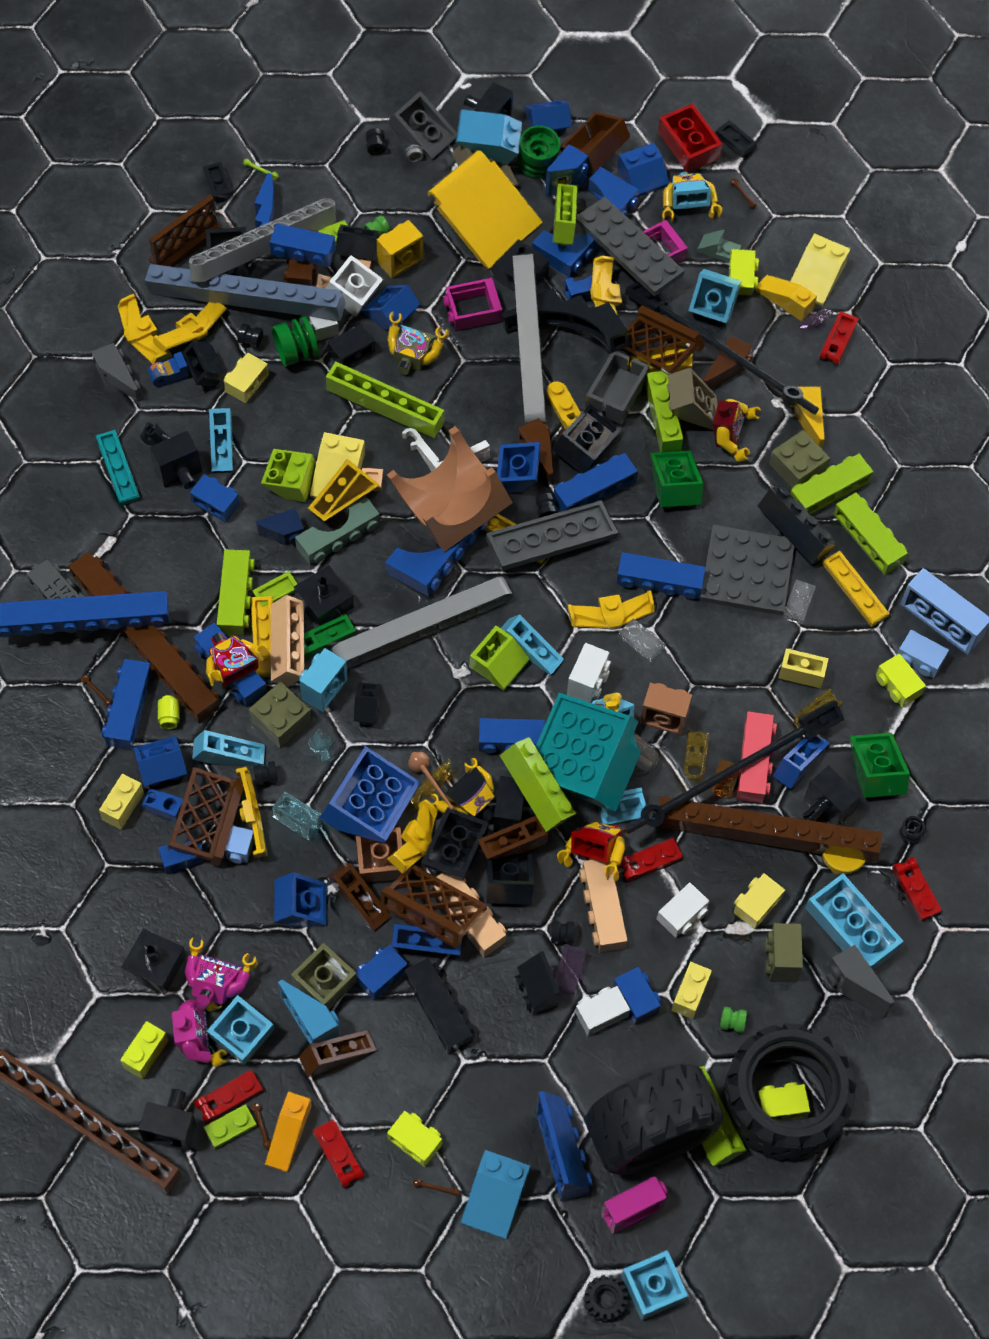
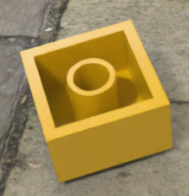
M409 220L403 224H398L393 230L382 234L377 239L378 264L391 279L423 260V235Z

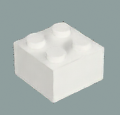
M350 255L326 288L342 290L346 303L344 309L356 317L377 291L383 279Z
M587 643L584 644L568 680V696L590 703L593 700H598L602 690L600 688L602 682L605 683L610 673L611 661L608 660V651Z

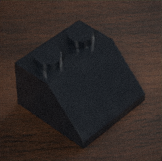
M542 951L518 966L517 974L514 976L517 988H522L524 993L522 997L526 1010L530 1009L532 1016L557 1008L559 1004L560 991L546 955Z

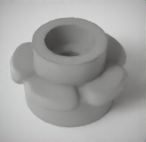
M419 145L409 146L405 151L406 158L412 163L421 161L424 154L423 148H420Z

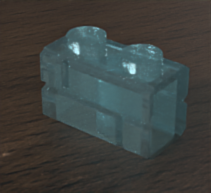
M284 792L272 807L275 819L295 832L302 833V836L308 840L313 838L323 824L322 819L319 818L321 816L319 812L287 792Z

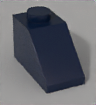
M296 508L256 521L258 535L283 545L296 544L295 537L304 532V527Z

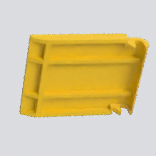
M479 150L427 193L428 196L433 195L436 201L434 204L439 206L437 207L438 211L478 261L487 269L491 268L518 239L522 241L542 223L541 219L495 161L490 162L485 154Z

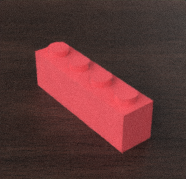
M747 712L741 760L771 743V736H775L777 726L776 723H773L774 715ZM774 752L739 771L737 800L763 803L764 797L769 796L770 783L767 782V776H771L773 763H769V756H773Z

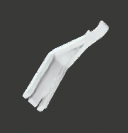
M405 429L402 432V438L414 437L416 441L411 443V450L417 449L431 472L435 470L443 461L439 462L438 457L415 429ZM486 440L470 447L480 462L490 458V445Z

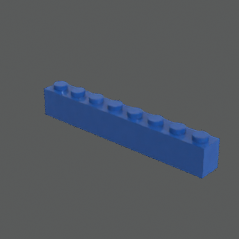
M167 591L0 603V637L3 638L10 637L11 635L31 636L36 633L54 634L55 632L64 631L74 633L77 630L97 631L98 629L105 628L116 630L120 627L140 628L146 625L158 627L170 624Z

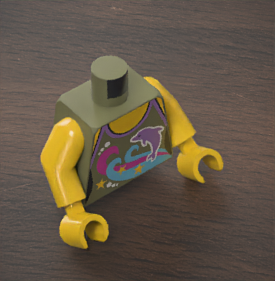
M393 312L390 313L389 319L392 322V326L389 327L388 345L390 353L394 355V362L399 364L397 367L398 372L406 375L410 368L419 371L422 370L424 365H428L438 359L444 345L443 340L447 339L450 335L448 330L441 336L442 327L439 326L435 331V336L404 325H400L399 328L398 324L402 321V315L399 313V319L393 321Z

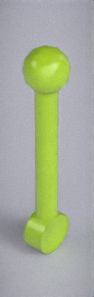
M249 159L243 161L244 166H250L265 174L272 173L273 180L279 178L276 172L265 170L251 163Z

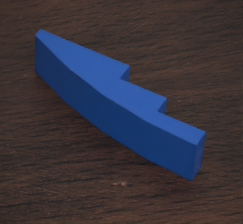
M272 173L267 174L254 202L257 215L255 219L256 228L274 219Z

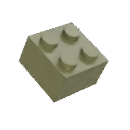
M802 430L772 451L769 464L793 488L799 483L807 482L813 475L824 473L828 468L830 457Z
M281 681L248 709L250 721L279 748L312 721L311 709Z
M773 923L771 931L767 932V939L764 941V951L768 952V960L765 961V974H769V982H797L803 968L801 924Z
M323 943L291 974L292 984L300 991L322 1003L329 1010L357 983V974Z

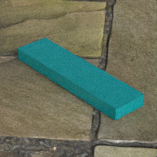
M116 430L96 435L97 443L120 506L139 501L140 496Z

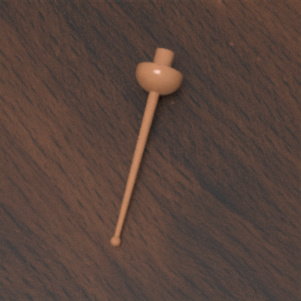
M413 752L408 761L409 768L413 772H423L448 804L449 809L453 810L454 806L450 804L427 770L430 762L428 755L424 752Z

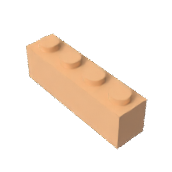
M285 595L271 604V681L275 683L281 681L285 686L289 687L299 681V677L304 671V602Z
M593 859L583 861L582 869H579L581 883L585 882L586 890H583L585 904L589 903L591 910L588 911L589 924H593L595 932H592L594 946L598 945L599 953L626 949L627 936L613 873L608 876L607 880L604 873V868L611 863H604Z
M444 873L437 876L440 880L473 898L480 899L475 889H470L466 885L465 878L462 881ZM430 885V890L439 891V887ZM453 895L446 896L447 902L459 901ZM437 897L440 903H443L442 897ZM474 906L465 907L466 913L478 910ZM488 906L487 910L465 934L483 958L506 943L507 933L505 927L500 922L496 923L492 918L493 913ZM461 907L449 908L450 914L462 913ZM464 919L455 920L459 926L463 927L465 925Z

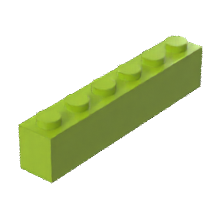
M338 362L334 363L326 376L327 391L434 439L444 425L443 409Z

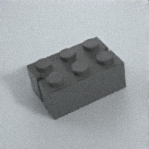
M618 351L612 352L586 395L585 409L591 404L602 414L605 413L608 419L622 425L645 385L650 365L633 358L631 370L628 372L629 356Z

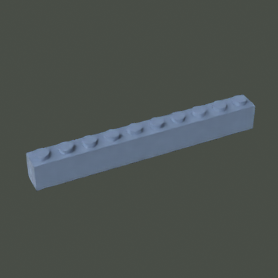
M150 264L145 278L150 294L339 321H341L346 304L342 290L220 274L204 282H194L191 280L190 269Z

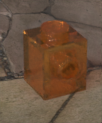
M720 759L715 775L734 763ZM740 771L714 785L710 791L715 792V794L721 797H732Z

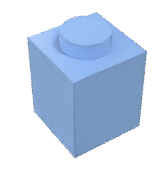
M232 826L225 848L227 859L237 864L249 862L255 842L253 830Z

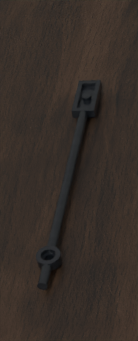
M639 282L626 287L625 294L633 301L655 312L660 311L672 320L700 333L702 340L781 392V398L786 404L791 406L799 404L814 415L818 412L819 408L803 398V391L800 388L785 386L667 307L668 300L661 295L653 296Z
M831 700L798 719L799 728L661 806L655 804L646 805L641 811L640 818L623 827L624 833L628 835L644 825L651 827L661 825L664 821L665 813L802 735L810 740L844 721L837 701ZM652 811L653 816H652V818L650 819V818H649V813Z

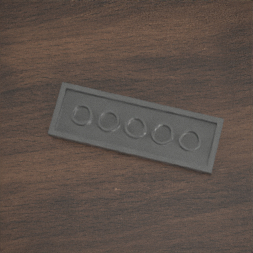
M603 197L576 216V223L653 296H656L684 276V270L606 197Z
M597 501L486 533V540L501 571L617 538L618 532L602 501Z

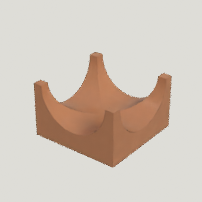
M456 426L449 430L451 443L447 456L431 473L414 479L401 477L394 470L387 474L405 506L444 552L513 503L495 470L492 467L487 470Z

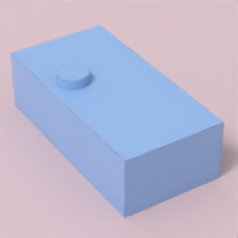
M924 568L907 585L900 605L969 655L984 638L989 627V616Z

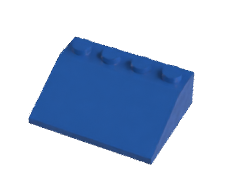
M365 746L319 818L339 831L385 843L421 782Z
M545 1091L538 1092L536 1114L560 1201L563 1202L589 1194V1187H592V1181L589 1172L585 1173L583 1168L586 1160L583 1150H578L576 1143L579 1141L577 1128H572L570 1119H573L571 1107L565 1104L564 1098Z

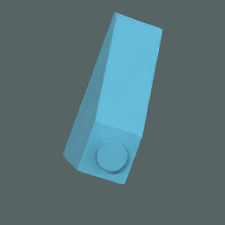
M230 408L209 409L212 471H233L232 410Z
M521 615L509 618L501 627L502 630L514 637L530 658V662L549 675L564 660Z
M204 730L194 739L192 760L221 765H264L265 744Z

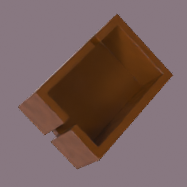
M595 111L585 121L586 125L582 124L560 145L561 152L568 145H571L587 154L589 165L587 171L595 172L630 138L624 118Z

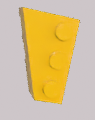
M346 459L308 509L321 520L326 521L380 484Z

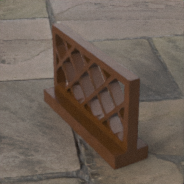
M211 195L204 198L149 239L152 257L149 258L150 264L175 267L207 243L206 229L222 228L217 222L215 202Z
M641 306L637 310L639 316L627 328L629 339L632 338V343H630V346L620 350L670 375L675 373L695 350L701 351L705 344L700 333L645 306ZM640 324L645 325V329L636 331ZM659 332L660 336L650 338V333ZM646 335L645 340L636 342V337ZM674 339V343L664 345V340ZM660 342L659 347L650 349V344ZM646 345L647 350L637 351V347ZM688 346L685 351L678 352L679 347ZM671 349L675 350L674 354L666 356L664 354V351ZM661 352V357L651 358V354ZM675 359V362L670 367L665 365L666 361Z
M193 767L168 848L209 860L211 865L219 867L244 788L242 779L237 777L236 780ZM195 776L204 777L208 784L198 788L194 781ZM219 783L230 785L228 791L221 795L215 787ZM211 788L216 797L206 801L201 791ZM197 794L202 803L192 807L188 798ZM219 801L223 809L214 814L209 804ZM205 807L210 816L200 821L195 811ZM191 813L196 823L186 827L182 817ZM212 820L217 829L208 834L203 824ZM199 826L204 836L194 840L189 830ZM183 833L186 834L190 841L186 845L175 843L176 837ZM207 840L211 847L210 852L200 851L197 844Z
M415 865L401 874L390 887L386 886L381 891L380 906L456 949L461 944L462 937L487 910V905ZM413 873L419 876L421 880L409 881L408 877ZM435 885L439 887V891L428 892L427 886ZM411 887H423L424 892L412 893ZM407 888L408 894H401L396 890ZM453 895L459 901L447 902L446 896ZM442 897L443 903L431 904L430 898ZM426 898L427 904L421 905L415 902L414 899ZM474 906L478 910L466 913L465 907ZM461 907L462 913L450 914L449 908ZM445 909L446 915H439L433 910ZM464 919L465 925L461 927L455 924L453 920Z

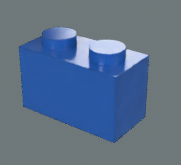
M205 474L190 491L191 503L225 523L240 505L239 495L235 489L227 488L216 478H210Z
M390 945L386 948L382 947L374 953L371 961L362 963L356 969L357 983L375 1000L404 975V970L408 968V963Z
M639 967L614 978L613 988L618 986L630 1008L629 1016L635 1025L658 1014L661 1007L660 1004L662 1003L658 993L651 990L647 974L641 972Z

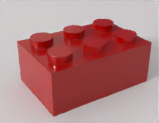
M693 103L660 117L658 133L687 173L720 159L723 144Z

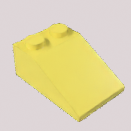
M814 234L790 282L800 284L816 294L815 303L823 306L847 264L850 248Z
M324 432L310 492L311 498H316L346 459L361 469L365 456V440Z

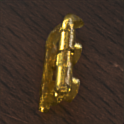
M827 689L797 713L794 723L800 727L798 719L803 714L807 715L831 700L837 701L835 695L831 693L830 689ZM841 700L839 702L837 701L839 706L843 704Z
M688 730L684 760V773L688 779L699 780L704 774L709 732L703 734L702 732L693 733L692 730ZM691 745L694 746V752H690ZM700 747H704L703 754L700 753ZM688 765L701 767L700 773L698 775L690 774L688 772Z
M449 759L446 762H442L430 774L435 782L439 779L443 782L452 774L450 772L452 762ZM428 778L418 786L411 798V803L416 810H419L418 805L421 794H425L428 797L436 790Z

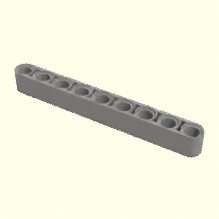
M328 198L321 199L192 256L189 259L191 280L194 282H204L271 252L270 240L276 223L309 230H320L335 223V201Z
M533 254L513 256L525 424L540 418L543 424H546Z
M496 577L341 641L332 648V651L346 661L348 669L505 604L513 598V593L504 577Z

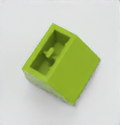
M273 449L261 482L262 486L286 500L306 502L316 467L313 455Z
M495 626L470 655L469 667L504 691L530 661V658L514 637L498 626Z

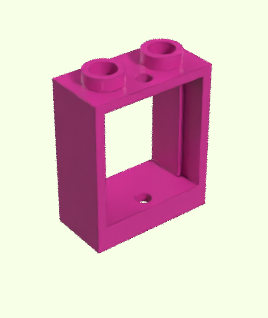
M667 220L642 231L653 242L661 238L671 251L668 256L677 264L686 260L688 248Z
M492 278L446 287L443 303L445 308H449V323H453L455 331L502 321V308ZM482 295L486 296L490 310L458 316L454 301Z
M654 1176L604 1202L601 1214L612 1235L662 1210L667 1198L666 1195L668 1194L663 1182H658Z

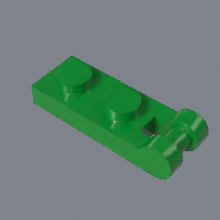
M347 614L304 633V660L309 659L313 654L322 651L324 648L333 646L356 635V630ZM309 641H312L313 644L310 645V646H307L306 643L309 642Z

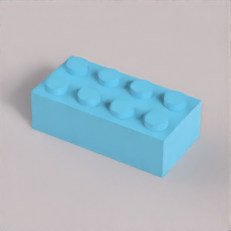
M841 874L808 900L805 909L840 949L845 951L851 946L856 945L872 970L899 951L903 940L844 874Z

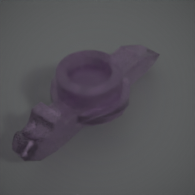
M822 309L800 321L798 326L800 328H807L813 325L816 328L825 321L823 318L828 319L829 315H833V311Z

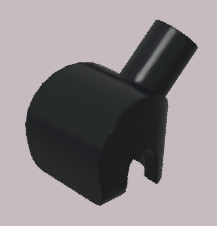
M149 422L146 423L140 436L141 440L150 446L171 437L165 435V432L157 423L154 426Z

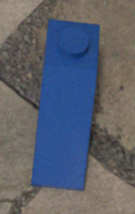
M820 735L810 740L804 738L782 759L773 777L791 789L801 780L829 746L830 742Z

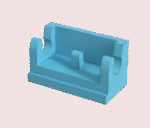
M642 788L624 791L616 812L598 806L602 823L614 825L640 818L641 811L646 806Z

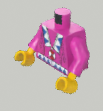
M192 938L189 942L191 956L188 955L185 976L188 985L193 987L192 995L197 997L198 1003L204 1006L210 1002L223 1004L228 998L241 994L251 975L249 974L250 970H254L258 965L256 957H254L252 963H247L249 954H245L242 958L243 970L241 966L201 955L199 958L198 953L203 950V940L201 939L199 947H193Z
M197 999L184 1001L178 1008V1011L172 1012L174 1042L176 1046L191 1061L209 1063L210 1061L214 1067L223 1065L227 1062L221 1059V1057L227 1054L225 1050L221 1049L214 1054L210 1053L205 1011L206 1008L207 1011L212 1012L222 1008V1006L218 1007L214 1002L204 1006L199 1004Z

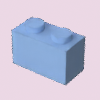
M910 630L897 654L900 653L910 667L918 670L920 674L934 679L949 650Z

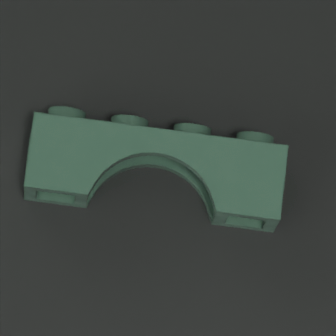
M366 496L348 506L349 518L340 529L325 532L311 527L295 537L296 548L309 565L321 562L330 553L338 552L347 543L358 540L364 533L373 531L380 524V514Z

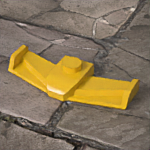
M600 256L595 258L593 262L590 289L591 299L595 307L609 302L617 314L615 306L620 305L622 299L619 284L611 283L614 257Z
M135 294L122 298L118 304V310L124 329V336L128 343L132 344L152 364L172 357L169 350L162 352L153 343V336L158 334L157 328L149 315L141 318Z
M209 302L197 316L189 313L177 321V329L159 336L155 335L153 343L162 352H165L188 341H199L208 335L210 327L227 308L221 303Z
M651 590L623 603L621 602L620 595L599 598V607L567 605L571 625L574 627L621 628L627 623L655 612Z
M247 767L236 769V774L242 778L247 799L242 801L243 808H240L241 819L243 822L246 821L249 827H253L257 849L253 851V856L255 858L266 857L267 848L251 773Z
M427 799L418 805L417 820L414 819L409 822L401 835V838L406 843L387 858L401 874L425 856L432 841L431 835L438 810Z

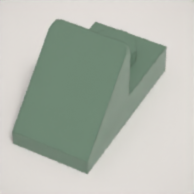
M724 230L705 234L697 252L729 263L731 250H741V245L723 239Z

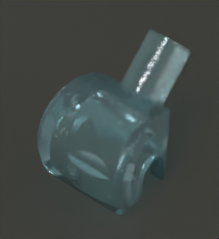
M317 729L309 738L308 746L313 752L320 753L322 762L330 761L328 747L332 737L328 735L327 739L323 740L321 738L322 731Z

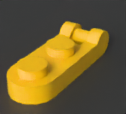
M556 381L548 385L546 395L566 430L581 412L567 387L563 383Z

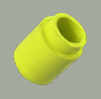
M163 696L162 699L158 700V723L162 729H175L180 721V702L174 696Z

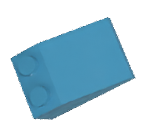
M461 110L456 143L475 152L479 150L486 157L507 165L518 155L522 122L503 114Z
M283 980L278 982L280 996L309 1044L339 1037L338 1031L341 1029L338 1024L340 1021L334 1011L329 1012L325 1005Z
M485 1150L461 1224L506 1240L529 1175L530 1165Z

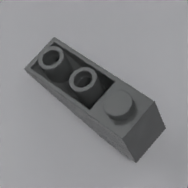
M112 343L91 351L94 364L101 378L134 400L140 401L138 392L141 391L137 380L133 381L131 377L133 376L129 364L125 365V357L122 350H117L115 344Z

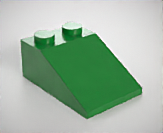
M691 451L650 453L656 495L660 507L671 508L674 506L701 505L703 482Z
M881 733L850 736L849 740L858 784L864 798L907 794L910 773L893 734Z

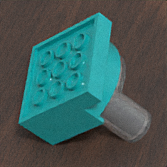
M562 693L558 694L536 744V749L564 794L614 812L617 810L631 775L633 774L638 777L649 775L656 768L659 759L655 747L634 733L638 721L633 717Z

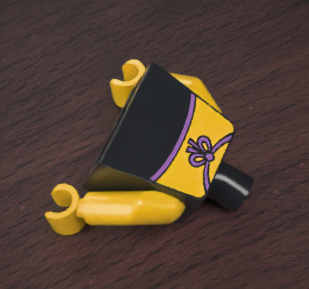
M472 758L471 764L473 766H468L467 763H464L466 774L444 795L450 804L454 806L455 810L473 817L478 814L484 821L488 822L494 817V812L488 806L495 798L492 776L481 766H478L475 758ZM431 794L432 799L436 800L432 804L439 811L445 813L447 807H449L443 798L440 801L436 794Z

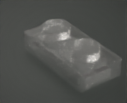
M796 580L782 618L803 625L816 586Z
M634 618L619 632V637L650 662L665 648L664 642Z

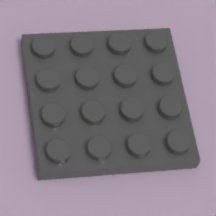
M713 525L700 601L783 616L794 545L787 537Z

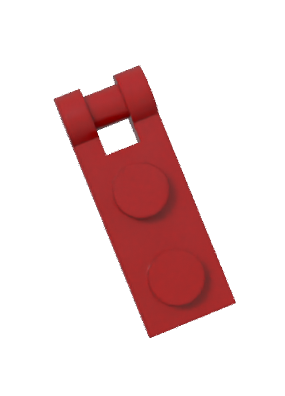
M840 311L819 358L832 360V363L839 365L859 318ZM830 348H832V349H834V350H837V352H836V353H833V352H830L829 350H830Z
M671 838L630 856H623L619 867L623 868L625 872L624 877L629 882L681 861L683 856L674 838ZM636 863L638 868L632 869L631 865Z
M911 857L903 864H894L892 866L894 874L919 920L922 922L941 914L942 909L921 873L917 860ZM910 870L912 876L907 877L905 872Z
M249 1070L210 1094L198 1098L194 1104L198 1110H201L204 1122L210 1123L262 1093L263 1088L253 1071ZM215 1102L217 1108L211 1110L209 1104Z
M334 1119L313 1130L318 1143L343 1188L349 1186V1182L365 1177ZM350 1166L352 1171L344 1174L342 1169Z

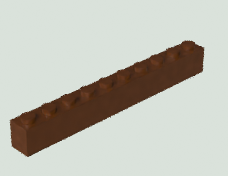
M87 552L68 565L71 576L88 596L129 594L123 585L119 586L116 583L117 580L110 570L107 572L103 568L104 564L98 556L94 557L90 552ZM152 625L140 628L120 627L117 629L145 662L150 663L154 673L198 724L219 710V697L217 693L205 686L204 678L192 671L191 663L179 656L178 648L166 641L167 637L161 629L157 630Z
M660 796L658 805L661 806L673 798ZM686 801L665 813L663 823L657 826L818 854L837 855L877 863L882 839V832L693 801Z
M0 1049V1083L164 1194L168 1195L181 1177L179 1168Z

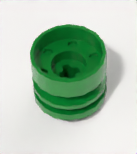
M538 125L529 127L523 132L520 137L517 164L526 176L537 179L546 177L547 169L559 155L560 139L552 129Z
M306 316L300 317L299 323L296 319H293L292 330L289 329L285 322L271 327L275 347L285 367L299 362L298 353L301 354L305 361L309 359V354L312 358L319 356L316 334Z

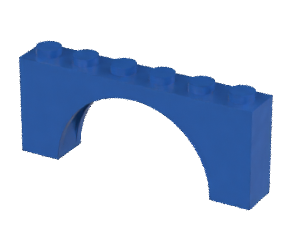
M600 167L589 179L588 191L598 200L606 197L625 216H627L631 208L634 209L639 202V189L604 168ZM543 230L532 242V248L550 260L549 266L569 278L574 273L579 272L583 262L586 259L589 260L594 250L600 247L587 233L574 236L573 245H560L553 243V234Z
M488 521L445 552L441 548L424 553L408 552L396 548L385 562L387 574L429 597L433 591L438 589L444 576L450 574L455 562L463 557L466 548L475 542L477 534L486 528Z

